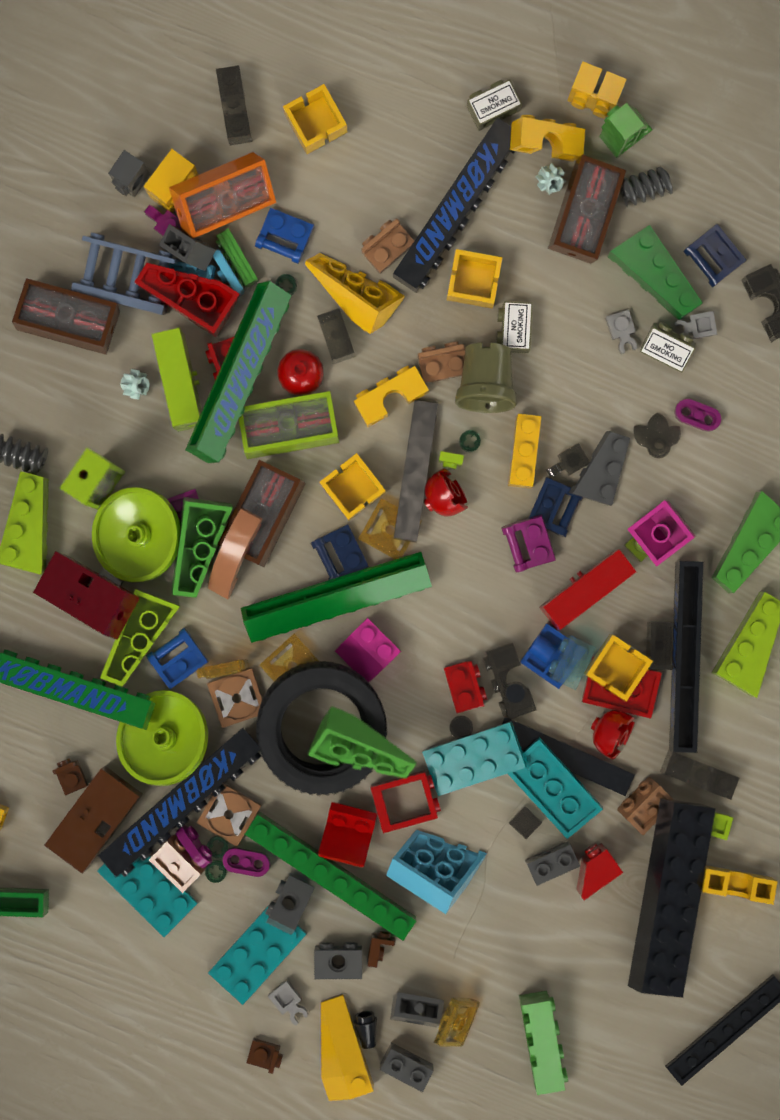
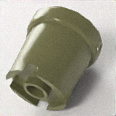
M482 342L473 343L465 347L461 384L455 396V404L459 408L480 413H500L516 407L517 397L516 392L513 390L510 347L498 343H490V347H482Z

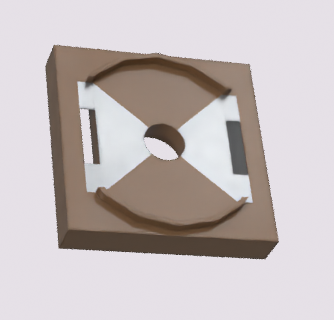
M252 668L207 683L222 728L258 716L263 699ZM250 686H253L257 698L255 700L253 699ZM234 694L241 695L239 703L233 701ZM218 697L221 698L224 707L223 711L221 709Z
M224 784L226 789L217 797H214V795L211 797L197 824L238 847L262 805ZM216 799L219 800L215 809L211 813L210 809L213 806L214 802L216 801ZM226 810L233 812L234 815L231 819L225 817ZM248 817L243 829L240 830L239 827L244 818Z

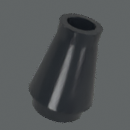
M372 1011L359 1012L355 1015L354 1024L362 1048H374L376 1046L377 1017L374 1016Z

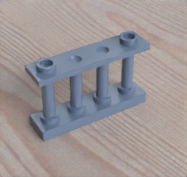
M91 232L90 236L82 237L83 241L90 242L91 245L84 277L80 279V282L72 283L71 291L161 315L166 314L168 305L162 304V301L153 295L149 296L148 300L139 298V286L134 281L142 271L146 257L159 260L158 265L167 268L168 263L177 264L179 259L172 258L173 254L163 250H159L157 254L104 240V235ZM100 245L114 248L106 285L103 284V288L94 286L95 282L93 281ZM123 251L137 254L129 290H126L125 294L116 292L117 287H115Z

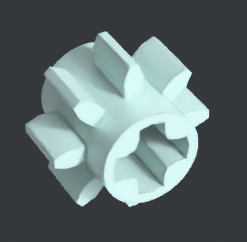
M553 163L550 166L541 167L538 175L535 176L539 181L537 186L541 191L545 190L549 195L552 192L560 191L563 183L566 182L563 178L565 172L561 167L556 168Z
M131 369L130 374H123L124 376L120 384L124 390L123 395L139 400L140 394H147L150 383L146 378V373Z

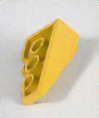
M321 253L309 258L305 262L307 268L347 316L369 334L384 326L404 300L405 296L389 284L381 280L378 283L365 278L367 274L361 271L359 273L351 272L346 269L345 264Z
M343 994L321 1002V1079L329 1101L350 1100L374 1092V1083Z

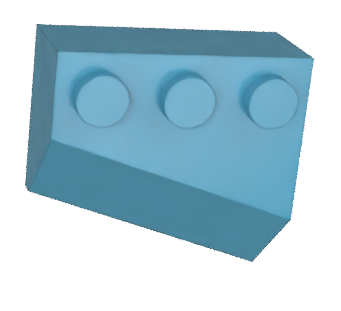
M416 830L393 857L386 876L444 914H447L469 885L487 853L482 851L476 853L467 850V846L461 844L455 846L446 843L443 838Z

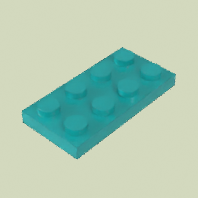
M511 721L422 751L438 796L527 767Z
M540 737L523 751L527 767L508 773L566 839L571 837L603 810V806Z
M151 855L144 861L139 859L134 864L135 869L126 877L123 875L115 877L108 867L103 864L97 872L163 937L198 904L186 890L182 893L149 861L152 857Z
M269 905L208 972L213 979L242 1005L307 935V932L298 924L293 934L290 935L266 923L269 916L265 913Z

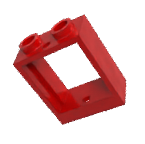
M425 770L409 774L406 778L399 777L370 786L383 833L437 819V812L441 811L438 798H432L430 789L435 788L431 775L426 776ZM421 780L430 813L391 823L382 790Z

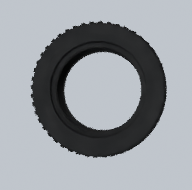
M307 662L284 672L271 684L264 695L258 711L256 727L260 753L272 774L294 790L297 789L301 793L305 792L309 795L317 794V796L329 795L331 793L337 794L341 791L345 792L346 789H351L356 784H360L361 780H365L373 772V768L361 766V770L354 769L353 764L339 762V765H319L299 759L289 750L283 740L281 733L283 715L291 702L305 692L315 689L334 690L345 695L355 704L360 713L361 721L386 738L387 721L385 711L373 687L356 671L334 662Z

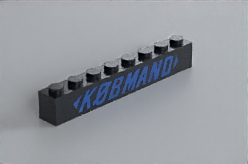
M498 117L496 118L394 271L393 278L417 293L419 288L423 290L431 279L428 277L432 269H438L444 259L441 255L445 249L450 251L457 240L454 238L458 230L463 231L469 222L467 216L471 210L476 212L483 201L480 199L484 191L488 193L495 183L493 177L497 172H503L508 164L506 158L510 152L512 154L516 152L510 150V125Z
M675 562L669 750L672 752L697 753L704 562Z
M244 728L239 730L197 767L190 776L181 781L97 856L115 877H120L121 875L124 877L128 876L135 869L134 864L139 859L144 861L154 852L152 848L157 843L163 845L172 837L170 832L174 828L178 827V829H181L190 821L188 816L192 812L196 811V813H199L208 805L206 800L212 795L217 797L226 789L224 786L226 782L230 779L235 781L244 773L243 767L248 763L252 766L262 757L257 742Z

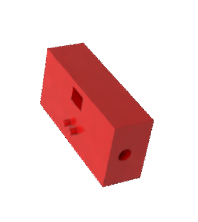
M620 549L614 550L585 573L579 571L577 573L579 577L576 580L574 577H571L569 580L572 583L539 608L554 628L561 630L634 575L636 570Z

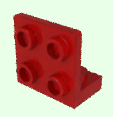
M331 802L318 856L363 868L377 813Z

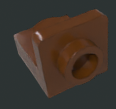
M70 758L57 763L58 768L52 770L53 774L57 775L65 796L88 786L78 760L71 762Z
M377 931V934L371 935L367 961L368 967L377 968L378 961H383L384 947H380L381 944L395 946V937H391V933Z
M253 1038L246 1063L268 1069V1073L273 1074L274 1068H280L283 1054L279 1053L281 1046Z

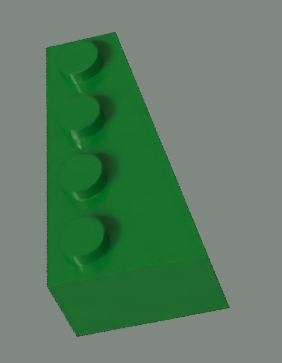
M650 225L611 250L607 257L611 261L619 265L628 276H631L640 284V287L657 299L656 301L677 320H681L703 303Z

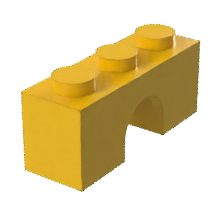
M522 115L521 118L512 122L510 150L532 154L542 149V141L545 138L552 147L551 158L572 162L577 160L582 154L584 155L585 129L576 127L577 125L574 123L558 124L554 119L537 120L533 115Z
M405 366L396 372L398 376L389 380L386 377L376 383L377 388L370 392L368 389H365L356 395L357 399L353 401L367 427L388 417V413L383 405L387 395L399 393L409 405L429 393V389L415 366L412 368Z
M519 413L516 416L508 486L529 489L533 487L541 416Z
M706 865L702 892L720 896L734 895L750 901L774 905L778 881L769 876Z

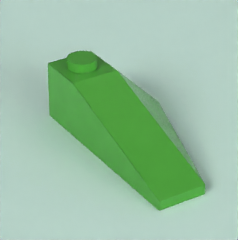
M331 706L322 719L308 752L309 756L332 765H339V762L353 764L354 769L361 770V766L374 768L377 773L406 778L417 762L356 716Z

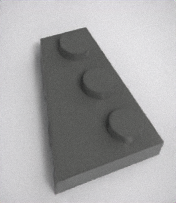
M606 431L592 453L591 461L586 468H583L579 475L581 476L575 486H572L569 493L612 506L630 438Z

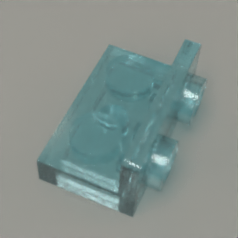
M569 635L568 639L563 638L558 648L561 651L558 660L553 659L548 669V672L551 673L549 678L576 690L596 647L572 635Z

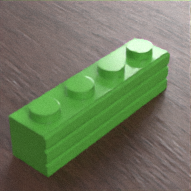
M229 228L216 235L218 239L216 243L219 248H223L225 251L223 253L227 261L230 260L232 263L230 267L234 274H238V281L241 286L244 285L247 289L259 282Z

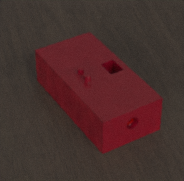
M57 551L53 554L33 591L34 594L102 635L117 640L140 599L137 595L77 560Z

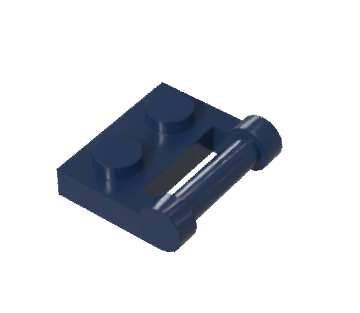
M718 224L683 251L687 257L690 256L710 280L708 283L712 288L746 261ZM700 246L706 250L722 270L720 273L716 274L697 249Z
M546 477L528 518L542 515L547 530L566 537L569 532L567 530L579 501H582L583 498L570 494V487ZM566 494L571 498L557 526L552 522Z
M349 525L343 526L310 543L312 548L317 550L330 577L328 580L369 567ZM331 542L345 571L337 572L324 544Z

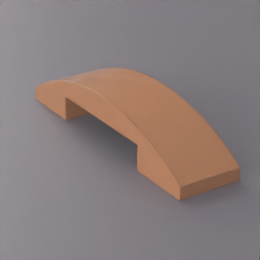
M244 508L240 509L218 552L210 575L208 589L226 599L230 598L238 579L236 578L250 542L256 537L263 518Z

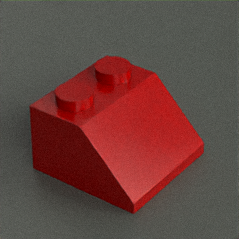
M596 843L592 844L584 851L586 854L582 856L576 890L583 900H586L623 874L621 868L602 843L599 845Z

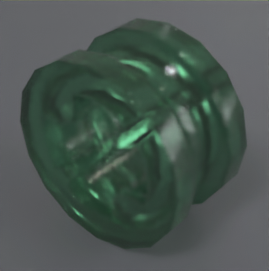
M288 274L279 276L275 285L280 287V283L284 284L283 280H288L289 284H293V287H289V291L286 292L293 295L297 290L294 277Z
M471 430L465 431L459 440L460 447L466 452H474L478 449L481 442L478 433ZM471 435L470 438L472 436L476 438L472 448H469V445L466 447L463 443L466 441L465 436Z
M214 836L207 843V847L212 852V857H223L228 851V842L224 838ZM219 840L218 843L221 841L224 844L221 848V853H217V850L213 852L211 849L214 846L213 842Z
M214 860L206 867L205 875L210 882L219 883L226 877L227 869L222 861ZM214 865L219 866V870L223 871L222 875H218L219 878H215L214 873L210 872V868L214 869Z

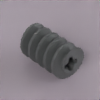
M661 166L657 167L656 172L653 169L648 170L647 175L644 172H640L638 178L633 174L630 176L629 181L624 177L620 189L627 208L628 200H631L635 206L637 205L638 197H640L643 203L646 202V195H649L654 200L655 192L664 197V189H667L670 195L673 194L670 176Z
M1 434L0 463L4 461V465L8 467L13 464L15 469H20L22 466L24 472H28L31 469V473L37 475L46 462L48 448L46 447L40 453L39 445H36L31 450L30 442H27L25 447H22L21 439H18L16 444H13L12 436L5 442L4 434Z

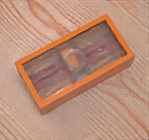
M254 152L169 187L181 229L191 238H196L276 203L265 159Z

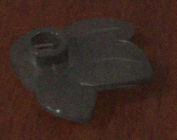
M655 413L650 418L647 426L635 425L633 430L636 442L646 447L648 453L654 458L667 456L671 446L677 444L681 437L680 427H669L666 418L659 413ZM660 443L663 445V448L658 449L655 447V444Z

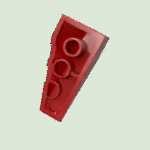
M146 263L134 281L139 287L214 337H217L224 327L240 296L238 292L221 281L199 277L195 274H188L151 263Z

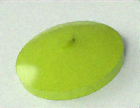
M138 487L119 490L102 503L95 515L92 526V545L95 555L102 567L120 580L145 582L155 579L172 565L177 556L181 530L179 518L171 503L153 490Z
M154 691L146 694L151 696L149 701L156 703L147 730L120 722L116 735V747L122 765L135 779L154 786H168L186 779L200 765L208 745V727L202 711L191 699L173 691Z

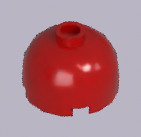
M305 349L292 350L285 354L279 362L277 369L278 380L283 389L292 395H310L317 391L322 384L324 376L323 364L319 357L311 351Z
M445 468L439 470L428 479L425 485L426 498L424 503L430 511L434 510L437 514L448 517L466 510L468 506L464 504L468 501L457 480H450L448 476L451 473Z
M609 711L601 718L596 717L591 729L594 730L592 738L597 750L610 759H615L621 752L618 750V747L622 744L626 745L632 733L635 717L622 711Z

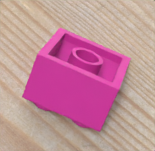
M667 499L627 529L656 567L696 537Z
M369 618L335 650L354 671L359 673L368 682L372 681L401 652Z

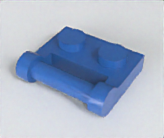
M270 208L255 242V247L268 249L292 259V262L299 264L314 225ZM271 234L298 246L296 250L268 240L267 236Z
M185 628L181 629L176 637L155 652L151 651L146 655L170 690L209 662ZM183 642L187 644L188 648L162 666L159 661L161 658Z

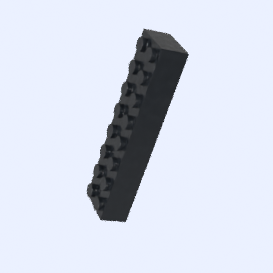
M660 798L628 980V987L642 994L683 998L716 808L698 803Z

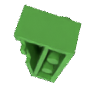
M625 103L622 107L619 105L615 106L607 113L608 117L604 120L605 124L601 127L602 132L599 137L613 155L618 158L653 129L636 108Z

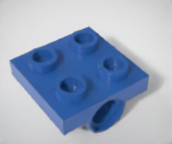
M546 623L520 660V663L560 689L586 650Z

